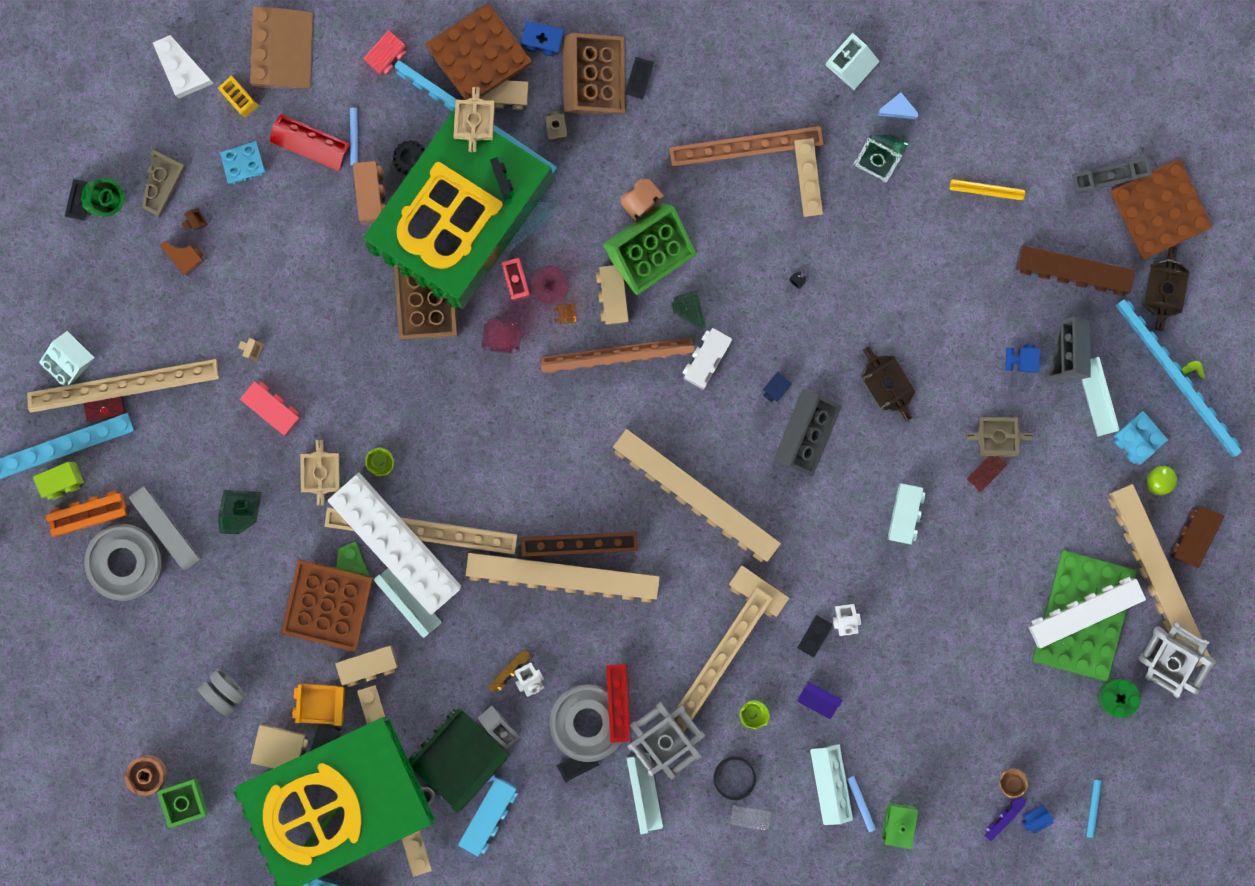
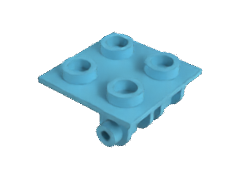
M256 141L220 152L228 184L233 183L234 185L237 182L243 181V179L247 181L246 178L252 179V176H263V173H266Z

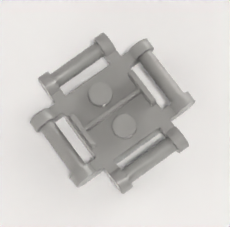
M1175 622L1169 634L1163 628L1156 626L1145 651L1138 658L1140 662L1149 667L1145 679L1149 682L1153 681L1170 691L1176 698L1181 696L1184 688L1198 695L1202 690L1201 686L1210 669L1214 668L1217 663L1212 657L1204 655L1210 642L1206 639L1202 640L1185 630L1177 622ZM1176 633L1184 637L1185 639L1189 640L1190 642L1194 643L1195 645L1199 646L1198 651L1195 650V646L1191 645L1181 638H1175ZM1159 639H1162L1164 641L1153 660L1150 656ZM1199 662L1203 663L1204 666L1194 683H1191L1189 679Z
M660 701L656 704V708L637 722L634 721L630 724L638 738L630 742L627 747L630 751L633 750L643 763L650 777L663 769L672 780L678 772L694 760L702 758L701 753L694 744L705 737V734L699 731L684 711L683 705L669 713ZM659 714L664 716L662 720L643 733L641 728ZM679 716L693 734V738L689 739L674 720L675 717ZM642 743L657 764L655 766L638 746ZM689 750L691 752V754H689L687 757H685L672 768L668 766L670 763H672L686 751Z

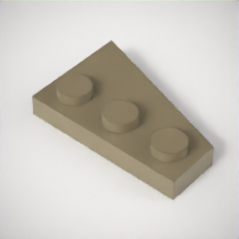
M152 149L151 164L148 168V182L145 186L142 208L161 217L186 166Z

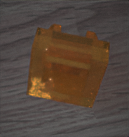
M558 304V307L553 309V311L559 312V318L554 319L555 322L560 324L576 323L575 304Z

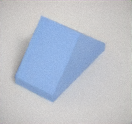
M899 93L878 111V116L916 120L918 112L905 96Z

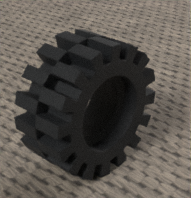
M413 140L403 141L402 144L399 143L398 147L394 149L393 163L397 170L406 176L414 165L409 166L404 163V154L408 151H413L419 159L425 151L419 142H414Z

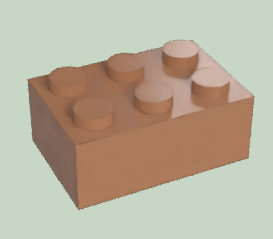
M376 161L353 163L359 221L362 225L373 224L386 206L383 204V198H386V190L383 184L381 185V179H384L383 168Z

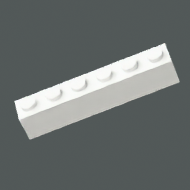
M1126 577L1120 580V584L1115 587L1109 585L1102 588V593L1095 595V593H1091L1085 596V600L1080 603L1074 601L1067 604V609L1060 611V609H1056L1050 612V616L1045 619L1039 617L1031 621L1032 625L1028 627L1037 647L1047 646L1145 601L1146 598L1137 579Z

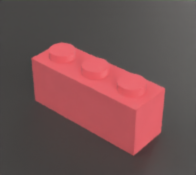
M254 381L240 400L281 434L287 436L301 419L297 416L299 412L292 406L286 407L283 404L285 400L278 394L273 396L269 393L268 390L270 388L262 381L260 383Z

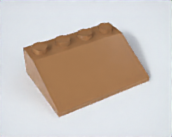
M253 7L250 84L253 87L310 89L313 12Z
M571 33L563 36L564 113H625L624 37Z
M394 266L399 340L458 337L457 308L450 306L447 303L448 300L444 297H436L427 286L425 288L419 286L415 282L416 279L411 276L407 278L399 272V268Z

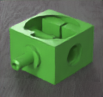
M888 802L882 842L885 845L912 849L918 810L913 806Z

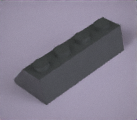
M802 389L773 460L813 477L842 406L819 394Z

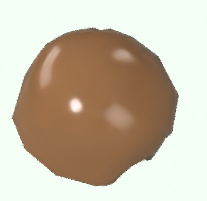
M1011 768L1002 773L999 786L1002 793L1007 797L1018 798L1027 791L1029 781L1026 774L1020 769Z

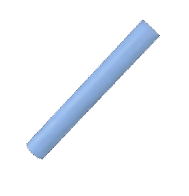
M350 108L351 166H353V163H358L357 108Z
M855 777L847 778L868 831L876 830Z

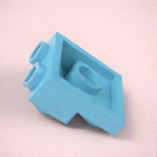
M1141 411L1113 435L1115 437V444L1121 450L1124 448L1128 453L1126 456L1133 464L1137 463V465L1142 464L1160 446L1168 441L1144 411Z

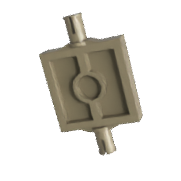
M979 417L978 432H966V441H978L980 456H1019L1020 441H1032V433H1020L1018 417Z

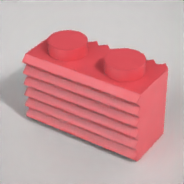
M388 30L363 59L378 74L382 76L385 73L387 75L394 68L392 64L397 59L400 61L405 56L407 47Z
M520 258L502 262L501 265L511 299L516 301L530 297Z

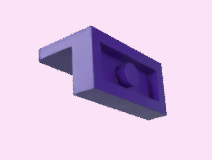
M807 681L797 699L799 703L828 719L832 718L837 707H840L843 701Z

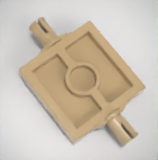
M479 87L472 88V98L456 100L453 137L454 139L468 140L469 152H472V145L473 152H476L477 141L493 140L495 101L479 99Z
M315 440L316 452L300 454L301 492L317 494V506H320V498L321 505H325L324 494L337 492L340 489L339 453L324 452V440H320V448L319 440Z

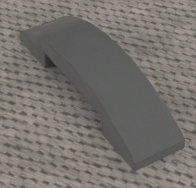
M1148 157L1072 174L1076 193L1152 176Z

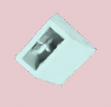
M852 33L827 61L826 66L849 87L855 90L880 61L869 47Z
M66 331L52 341L39 363L60 384L68 386L89 367L94 357Z

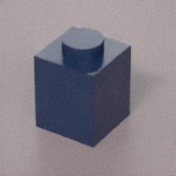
M777 372L762 390L765 392L763 396L771 403L773 401L778 402L791 387L792 383Z

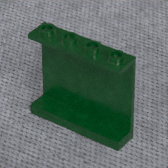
M453 709L446 716L448 720L444 724L440 723L433 731L435 733L431 739L427 738L421 744L422 749L418 753L414 752L408 760L412 769L453 806L452 809L456 813H460L511 755L462 709Z

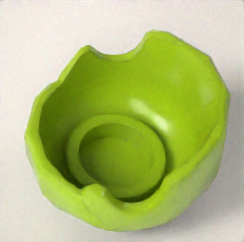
M374 448L366 455L365 465L367 470L373 475L387 476L394 468V457L388 449Z
M1158 466L1148 473L1146 485L1148 490L1154 495L1163 496L1175 489L1178 478L1175 471L1169 466Z
M758 700L746 702L739 712L741 722L747 728L755 730L766 726L770 718L768 708Z

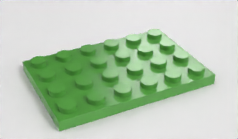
M1062 550L1044 619L1049 617V613L1056 609H1060V611L1067 609L1066 605L1069 603L1084 601V597L1091 593H1095V595L1102 593L1101 589L1106 586L1112 585L1115 587L1120 584V580L1126 577H1130V579L1135 578L1137 570ZM1127 609L1042 648H1038L1036 645L1032 661L1108 681Z

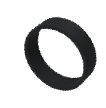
M730 757L721 761L716 767L714 784L717 791L723 797L729 800H741L753 791L756 784V774L752 765L745 759ZM730 760L743 761L751 768L754 776L750 790L739 797L725 795L716 784L717 771L725 762Z

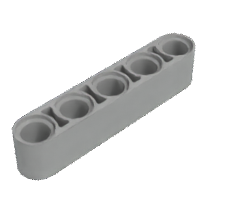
M145 485L129 496L130 501L180 567L187 571L201 560L200 556L195 554L196 551L188 540H184L183 537L185 536L175 523L172 524V519L163 508H160L161 505L153 494H149L150 490Z

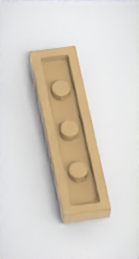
M814 139L794 140L803 217L822 215Z

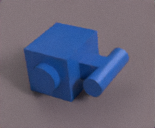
M1025 344L1024 348H1019L1017 356L1014 355V348L1006 347L1005 371H1013L1014 363L1018 364L1017 372H1039L1040 349H1036L1035 345Z
M1043 804L1022 815L1024 818L1022 821L1026 831L1030 830L1033 834L1054 823L1051 814L1048 813Z

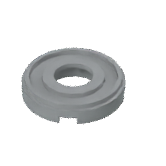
M117 524L101 530L89 543L84 559L85 572L94 589L103 596L118 601L133 600L148 593L158 582L163 567L161 549L156 539L145 529L132 524ZM118 548H127L136 557V568L129 576L118 577L109 569V556Z
M591 684L579 685L567 690L555 702L550 714V732L555 744L565 755L577 761L594 762L608 757L619 747L621 742L610 743L607 689ZM585 708L596 710L603 720L601 731L591 738L580 736L573 726L575 715Z

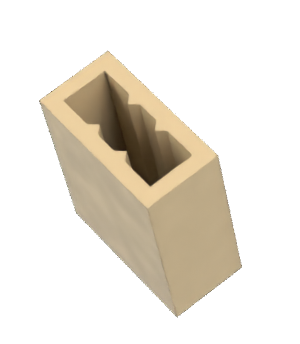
M261 724L259 725L251 763L274 769L301 756L302 751H306L309 740L306 739V734Z

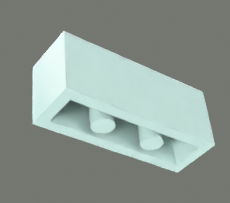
M899 483L887 540L911 545L912 541H916L918 530H915L916 522H920L921 518L919 506L920 503H924L925 499L923 488Z

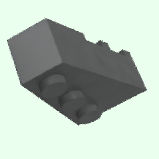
M1077 317L1061 320L1054 343L1057 345L1055 354L1051 356L1050 360L1052 363L1050 374H1047L1046 380L1057 384H1065L1090 378V322Z

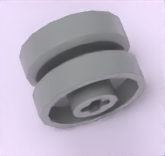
M215 669L209 676L212 683L204 681L199 686L198 691L211 706L224 716L229 717L236 710L234 703L241 704L247 698V694L227 674L219 669Z

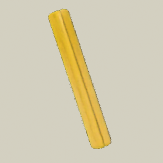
M952 179L949 185V189L1016 200H1023L1025 198V190L955 179Z

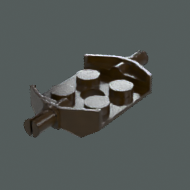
M1176 247L1169 248L1166 260L1150 265L1151 269L1143 307L1156 316L1155 330L1163 331L1164 320L1167 317L1180 314L1183 310L1189 270L1175 259ZM1165 283H1169L1172 286L1170 294H1166L1162 290Z
M870 346L863 349L869 362L860 377L864 380L881 411H899L906 422L913 417L909 413L907 405L915 394V390L895 357H877ZM890 378L893 380L894 385L891 389H886L883 386L884 379Z

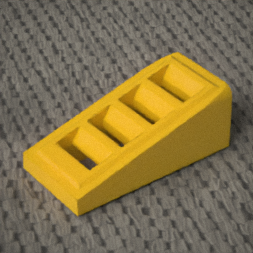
M232 75L218 87L219 91L244 118L259 106ZM232 84H234L235 87H233V88L227 93L226 90H227ZM240 90V92H239L236 96H234L233 98H231V96H232L236 91ZM245 96L239 104L236 103L241 97Z

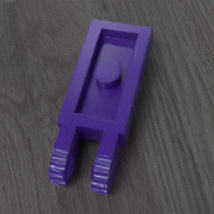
M1021 797L1013 800L1011 808L1009 810L1005 808L999 814L1000 820L996 824L992 822L985 829L987 833L984 836L989 841H992L1023 809L1026 800Z

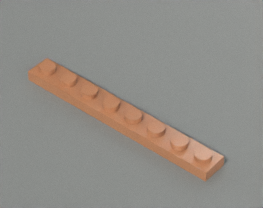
M821 126L669 147L671 166L677 167L795 150L794 140L808 138L814 139V147L823 146Z
M692 337L546 356L540 357L542 372L554 373L557 370L570 371L579 367L592 368L595 365H612L616 362L629 363L633 360H649L653 357L666 358L676 354L687 355L690 352H694Z

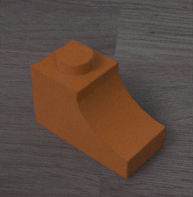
M167 241L159 245L186 276L204 262L201 258L203 253L197 247L193 248L189 245L186 248H176Z

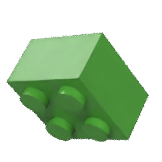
M198 777L157 791L168 828L205 817L209 814Z

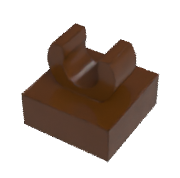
M198 208L191 209L184 214L187 218L182 223L185 230L188 228L198 230L208 225Z

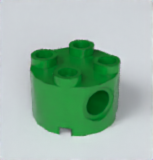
M97 178L90 180L84 186L81 196L82 206L94 216L109 217L122 209L125 194L118 182L107 178Z

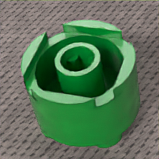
M1120 678L1106 681L1101 686L1098 695V702L1102 710L1116 718L1131 716L1136 712L1141 703L1137 687L1133 683ZM1117 694L1123 695L1121 697V702L1116 701L1118 699L1116 696Z

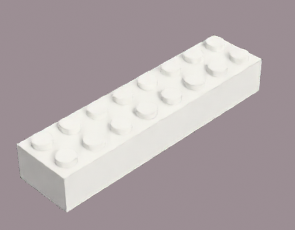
M359 472L327 500L430 615L460 590L461 585Z

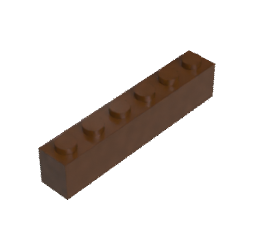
M1024 245L1020 247L1016 270H1020V274L1023 275L1039 274L1038 278L1050 280V277L1057 278V282L1068 284L1071 281L1075 282L1077 287L1087 288L1089 285L1095 287L1094 290L1106 292V289L1114 291L1113 294L1118 296H1125V294L1131 293L1136 271Z
M637 532L521 537L522 557L638 551Z

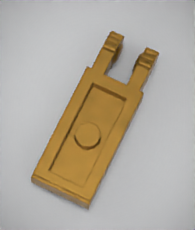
M520 651L488 686V689L492 692L495 690L499 692L507 684L504 680L508 676L512 678L515 675L514 671L519 669L517 666L525 664L529 660V651Z

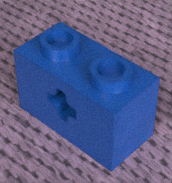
M526 21L521 45L525 47L524 50L535 52L540 50L543 51L544 55L554 57V54L559 55L564 30ZM542 36H545L547 41H543V44H540L537 38L540 39Z

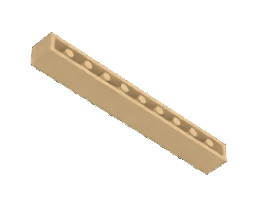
M628 429L623 432L613 446L615 449L614 453L621 459L624 457L628 458L631 461L629 465L637 471L640 468L646 472L644 476L652 482L655 480L662 484L660 488L668 494L671 491L677 495L675 499L683 505L687 502L692 506L691 511L699 517L701 514L708 518L706 522L714 528L717 525L722 528V534L730 540L732 537L739 541L737 545L745 551L749 548L754 552L752 556L761 563L763 560L768 562L780 546V542Z
M1129 484L1109 493V504L1118 513L1116 519L1118 524L1123 526L1126 531L1124 537L1127 543L1132 544L1134 549L1132 555L1136 562H1140L1142 568L1139 570L1142 577L1148 580L1149 586L1147 588L1152 597L1155 596L1157 600L1155 606L1158 613L1163 614L1165 621H1163L1165 629L1169 632L1175 622L1181 624L1182 628L1202 639L1134 485ZM1176 633L1175 638H1181L1185 640L1186 642L1195 646V650L1198 651L1199 646L1195 645L1194 643L1190 642L1189 640L1185 639L1184 637ZM1206 649L1205 652H1204V655L1210 657V655H1209V653H1208V651H1207V649Z
M468 553L466 576H469V580L481 582V578L489 579V583L500 584V580L508 581V585L512 586L526 583L528 588L538 589V585L546 586V590L557 591V588H565V592L576 593V590H583L585 595L595 596V593L599 592L603 593V597L614 598L615 595H622V599L633 600L634 597H639L642 602L652 603L653 599L657 600L660 576L475 553Z

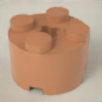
M640 179L633 185L635 188L633 191H627L619 198L621 200L620 204L635 221L640 218L639 216L642 213L647 214L661 201L660 199L664 198V195L650 179Z
M144 755L133 760L128 765L125 774V782L129 790L142 796H148L157 792L164 786L167 780L165 764L159 758L152 755ZM148 772L150 776L143 778V775Z

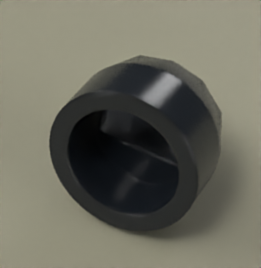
M796 272L789 278V281L798 289H801L806 282V277L802 278L800 276L801 272Z

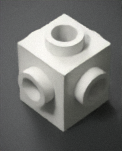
M854 604L836 606V617H833L834 629H838L839 636L857 634L858 625H861L860 614H856Z
M532 663L514 671L518 679L515 683L519 691H524L527 697L538 693L544 688L541 682L544 678L539 669H534Z

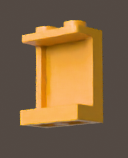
M298 684V688H294V699H297L296 707H293L292 718H295V723L342 726L344 722L346 686Z

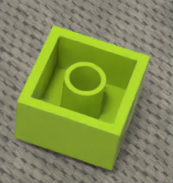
M66 462L33 476L41 498H48V500H56L63 497V492H75L81 489L80 485L85 484L76 462Z

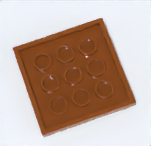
M489 3L425 43L426 48L464 100L472 98L473 87L480 88V98L532 65L528 55Z
M1180 158L1152 171V176L1130 181L1110 191L1142 260L1212 228Z
M298 559L281 634L356 652L373 577Z

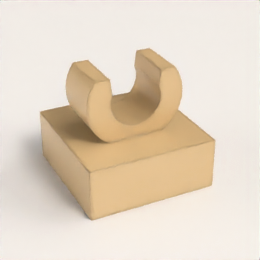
M249 338L247 343L241 341L238 348L244 350L242 356L257 362L264 344Z

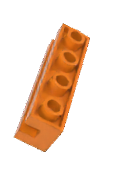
M115 490L105 493L106 497L99 499L98 496L88 498L87 503L80 504L78 501L68 504L69 508L62 510L61 507L51 509L50 514L45 515L47 522L51 526V537H57L129 515L123 493H117Z

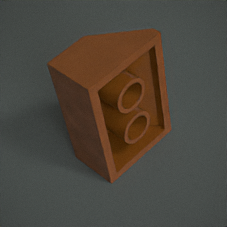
M1202 506L1191 508L1187 516L1190 519L1187 525L1182 526L1179 532L1181 537L1178 542L1173 544L1170 550L1172 558L1194 568L1200 567L1225 517Z

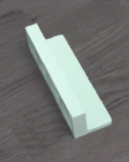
M1100 358L1090 359L1091 377L1082 379L1097 436L1119 431V426Z
M389 568L374 579L377 585L423 638L442 623L435 613L430 615Z
M840 744L811 749L823 824L834 825L852 821L853 817Z
M645 753V755H646V756L648 757V759L651 761V759H650V754H649V753ZM636 755L627 756L640 834L662 829L663 824L654 775L651 777L648 775V770Z

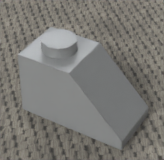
M493 706L489 707L478 717L486 731L506 750L521 738Z

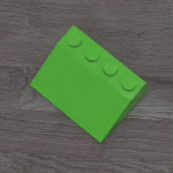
M664 203L602 243L610 260L635 295L640 294L697 255L674 206Z

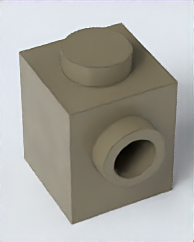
M560 112L548 113L549 116L545 117L549 142L568 139L564 114H560Z

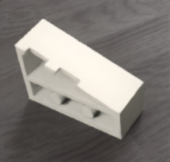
M171 35L153 42L176 97L182 98L214 84Z
M714 328L711 331L707 330L701 339L704 341L702 347L697 346L692 355L695 358L693 363H688L683 371L685 380L703 390L732 341V338Z

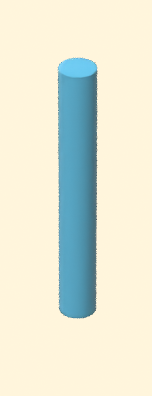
M1094 779L1086 835V837L1094 838L1102 783V780Z

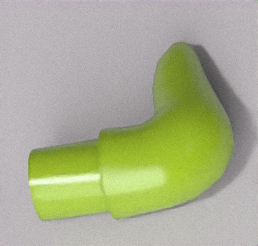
M1192 361L1181 368L1184 375L1196 370L1200 378L1205 379L1203 365L1199 361Z

